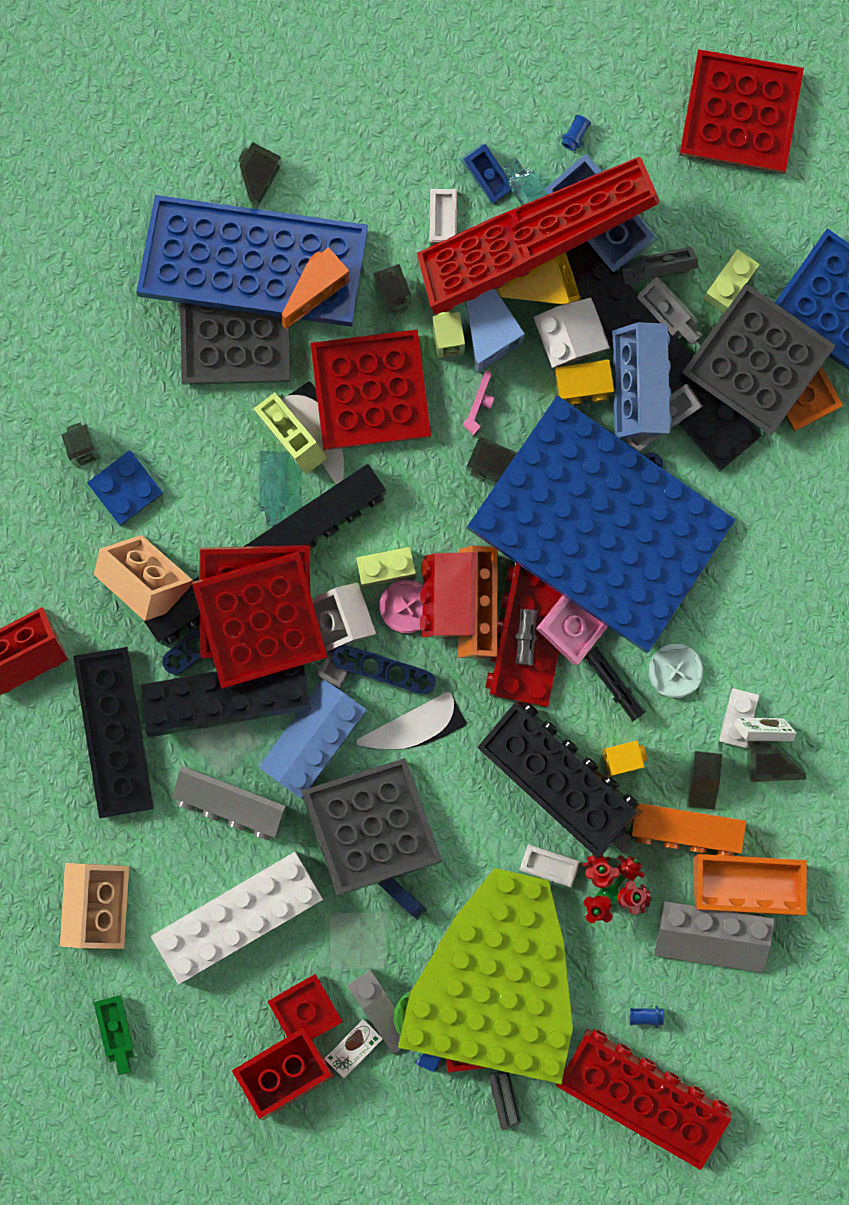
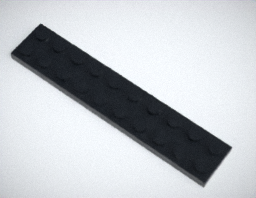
M588 241L566 252L581 300L592 298L607 341L612 349L613 330L638 322L660 323L637 298L638 294L629 284H625L623 277L618 271L613 272ZM669 333L668 359L671 365L669 372L671 394L685 384H688L703 406L678 425L720 472L762 435L747 418L682 373L693 356L674 335L672 336Z

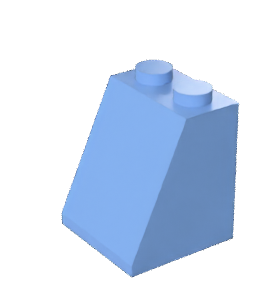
M495 289L480 294L474 300L465 301L474 367L477 373L521 346L524 340V332Z

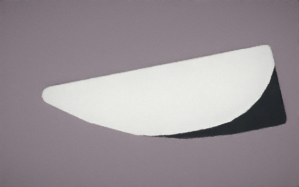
M308 381L283 398L282 401L320 446L327 457L322 462V465L333 481L338 484L343 480L344 476L343 450H323L316 388L312 382Z
M446 692L358 738L357 745L376 749H405L425 745L466 725V721L451 693Z

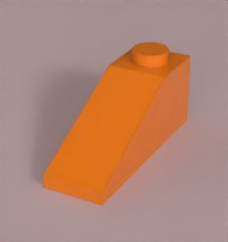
M327 248L322 253L320 251L315 253L309 259L282 312V326L285 329L349 283V270L330 248Z

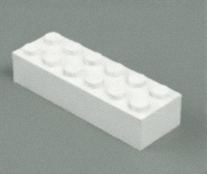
M293 852L155 933L151 938L179 985L319 903L324 898L298 853Z

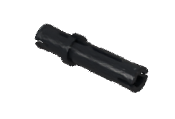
M598 646L590 650L584 658H586L599 678L615 697L613 698L614 702L619 703L631 721L634 722L646 711L631 693L633 692L632 688H627L614 668L600 652Z

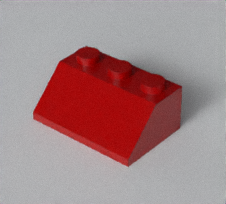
M434 553L424 556V560L421 563L423 588L420 592V600L423 603V615L420 618L422 638L457 639L475 635L477 553Z
M43 607L0 628V695L10 692L15 687L33 680L38 675L56 668L68 660L64 647Z
M304 1027L231 1070L259 1120L267 1119L335 1078L322 1053Z

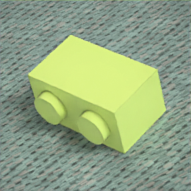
M737 249L707 291L703 300L722 313H725L745 283H748L760 264Z
M453 310L433 316V332L438 358L465 354V341L460 312L454 313Z
M410 547L356 558L362 588L416 577Z

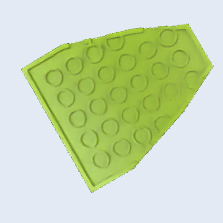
M493 868L463 908L455 915L437 945L435 952L412 987L408 997L398 1048L561 1084L573 1025L564 940L549 880Z

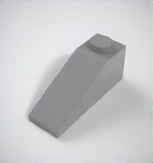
M370 969L347 986L388 1048L394 1054L402 1049L398 1048L400 1035L397 1033L393 1022L396 1006L373 970Z

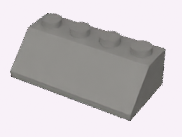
M183 766L180 768L172 798L178 800L177 806L190 811L195 806L204 810L202 815L216 821L219 816L229 820V826L242 831L245 826L255 830L253 835L268 841L270 836L277 837L288 809L285 805Z
M662 901L654 956L763 973L771 947L775 919L737 912L696 910L695 906Z

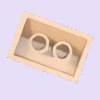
M142 535L99 549L94 576L144 621L166 614L192 585L191 582L193 580Z
M65 863L60 946L124 949L129 866Z

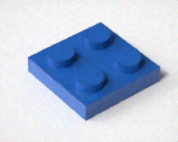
M131 450L87 482L120 526L164 494Z

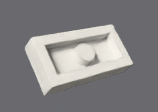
M734 688L731 689L718 742L741 748L747 747L748 741L739 733L734 724L737 717L754 718L759 695Z

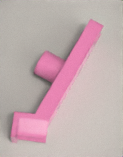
M485 370L469 417L463 423V426L472 434V437L481 429V426L475 422L480 406L491 409L495 398L485 394L492 372Z

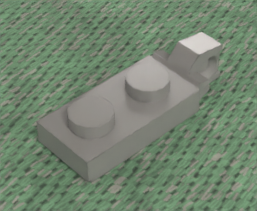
M655 277L638 294L637 298L661 324H668V331L672 336L676 335L679 339L684 336L691 345L697 343L704 336L695 325L697 320L694 318V315L659 277Z

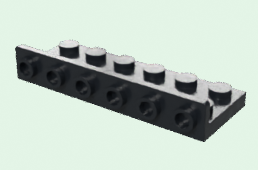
M515 702L477 748L596 858H600L630 822L642 813L638 808L639 802L630 794L624 795L617 789L619 784L609 775L604 777L598 772L599 766L587 756L583 758L576 752L579 748L568 738L563 740L557 734L559 730L548 720L543 722L537 716L539 712L534 706L528 702L525 704Z

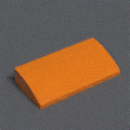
M697 854L693 857L696 910L806 916L807 860Z

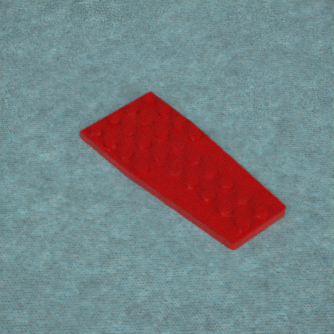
M634 158L495 216L418 252V261L429 303L434 314L448 312L465 301L476 299L480 294L502 287L506 282L516 277H524L532 269L658 205L660 202L642 158Z

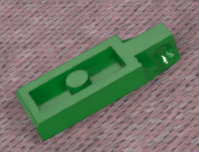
M122 995L94 1002L103 1046L109 1062L116 1061L119 1075L132 1072L129 1058L134 1057V1046Z

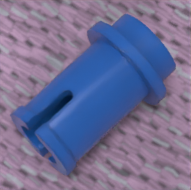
M576 115L568 132L562 135L561 144L571 151L580 148V141L591 125V122L584 116Z
M655 1006V1008H630V1026L655 1025V1028H658V1025H664V1009L658 1008V1006Z

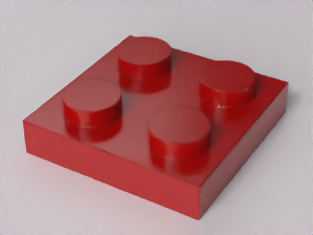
M316 973L267 1001L287 1037L304 1027L310 1037L314 1039L343 1022Z

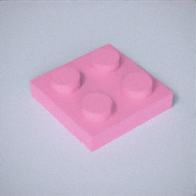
M562 595L536 629L573 665H578L608 626Z

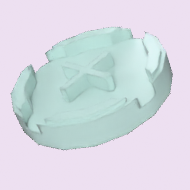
M670 644L662 647L653 655L649 664V678L652 686L660 694L669 698H682L690 695L699 686L703 678V665L699 655L691 648L683 644Z

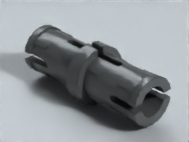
M520 609L519 633L516 634V640H518L517 665L533 666L535 641L538 639V635H535L537 610Z

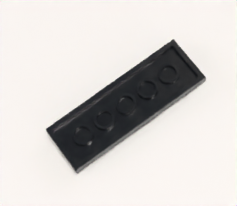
M128 647L73 656L99 818L153 810L154 803Z
M304 664L225 688L220 686L217 671L141 684L148 738L311 709Z

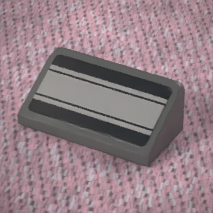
M504 1071L489 1073V1081L501 1129L507 1130L519 1125L521 1118L510 1073Z

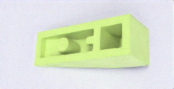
M275 392L254 408L255 412L306 475L327 459L314 438Z

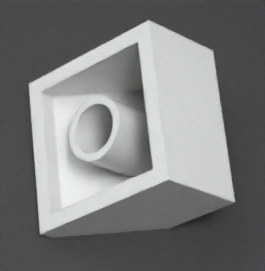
M592 298L558 306L533 317L552 368L573 365L610 349Z
M358 582L336 587L312 599L326 653L336 650L339 646L350 645L376 634Z

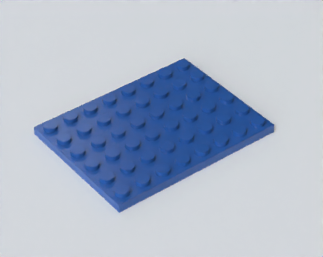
M557 395L466 529L633 645L648 653L735 519Z

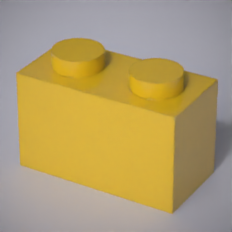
M610 360L555 367L554 373L558 396L570 405L578 406L582 404V400L592 399L593 403L605 402L609 400L608 397L613 396L614 387Z
M638 740L602 750L607 773L610 777L644 768L643 762L648 761L644 745L639 746Z

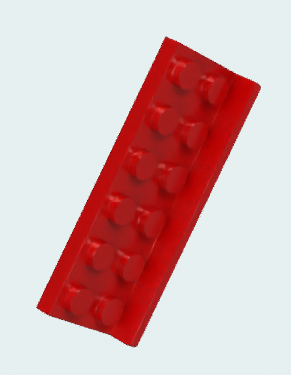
M515 563V566H509L506 582H511L509 593L504 592L501 608L506 609L504 620L498 619L497 635L501 637L499 646H497V657H491L490 662H495L494 673L488 672L485 688L490 689L489 696L548 707L559 650L536 629L535 635H538V639L535 641L533 666L517 665L518 640H516V634L519 633L520 609L538 611L537 628L562 595Z
M587 1028L584 1037L564 1069L562 1083H556V1087L701 1170L732 1119L730 1107L719 1099L713 1101L704 1096L705 1092L695 1085L689 1087L680 1082L681 1078L673 1072L666 1071L665 1073L659 1070L652 1060L646 1057L640 1059L633 1055V1051L628 1046L622 1043L614 1044L608 1040V1036L598 1029L592 1031Z

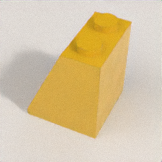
M566 252L532 269L526 276L516 277L506 282L502 287L495 289L499 296L503 298L568 304L581 300Z

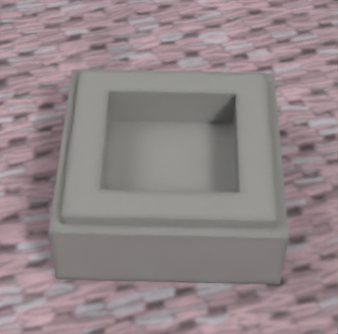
M330 651L316 675L340 689L349 673L335 668L332 663L333 652ZM337 655V658L341 659L340 664L345 665L348 662Z

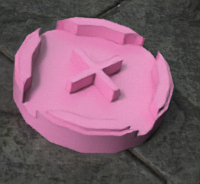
M412 579L399 580L384 590L380 599V614L384 623L392 630L401 634H410L421 630L420 618L423 615V603L420 600V592L423 588L422 583Z

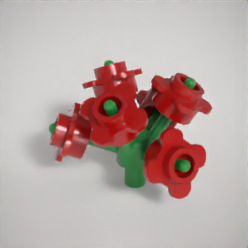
M592 854V856L587 857L588 862L583 864V867H587L585 872L586 878L591 879L592 883L600 888L595 897H586L583 902L587 908L586 920L589 923H595L596 921L610 922L613 918V914L610 911L614 902H618L623 909H629L633 915L638 914L639 911H641V914H644L645 907L649 908L652 901L650 891H646L644 884H641L639 888L633 882L637 876L640 878L645 877V874L640 870L642 865L637 859L632 856L626 859L619 855L617 858L621 862L617 868H612L608 863L611 860L609 856L604 857L602 855L600 858H596ZM625 878L630 880L625 884V887L620 891L618 890L619 885Z

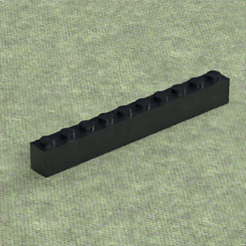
M366 464L243 547L309 545L310 550L317 546L315 541L323 536L326 539L330 538L340 530L338 528L339 525L345 521L350 524L362 516L360 511L370 506L373 509L385 500L383 496L387 494L386 489L369 464ZM198 576L197 578H195V579L193 580V582H194V581H198V580H199V576ZM192 585L166 614L144 621L159 644L165 642L169 645L181 637L179 632L188 627L191 630L200 625V611Z

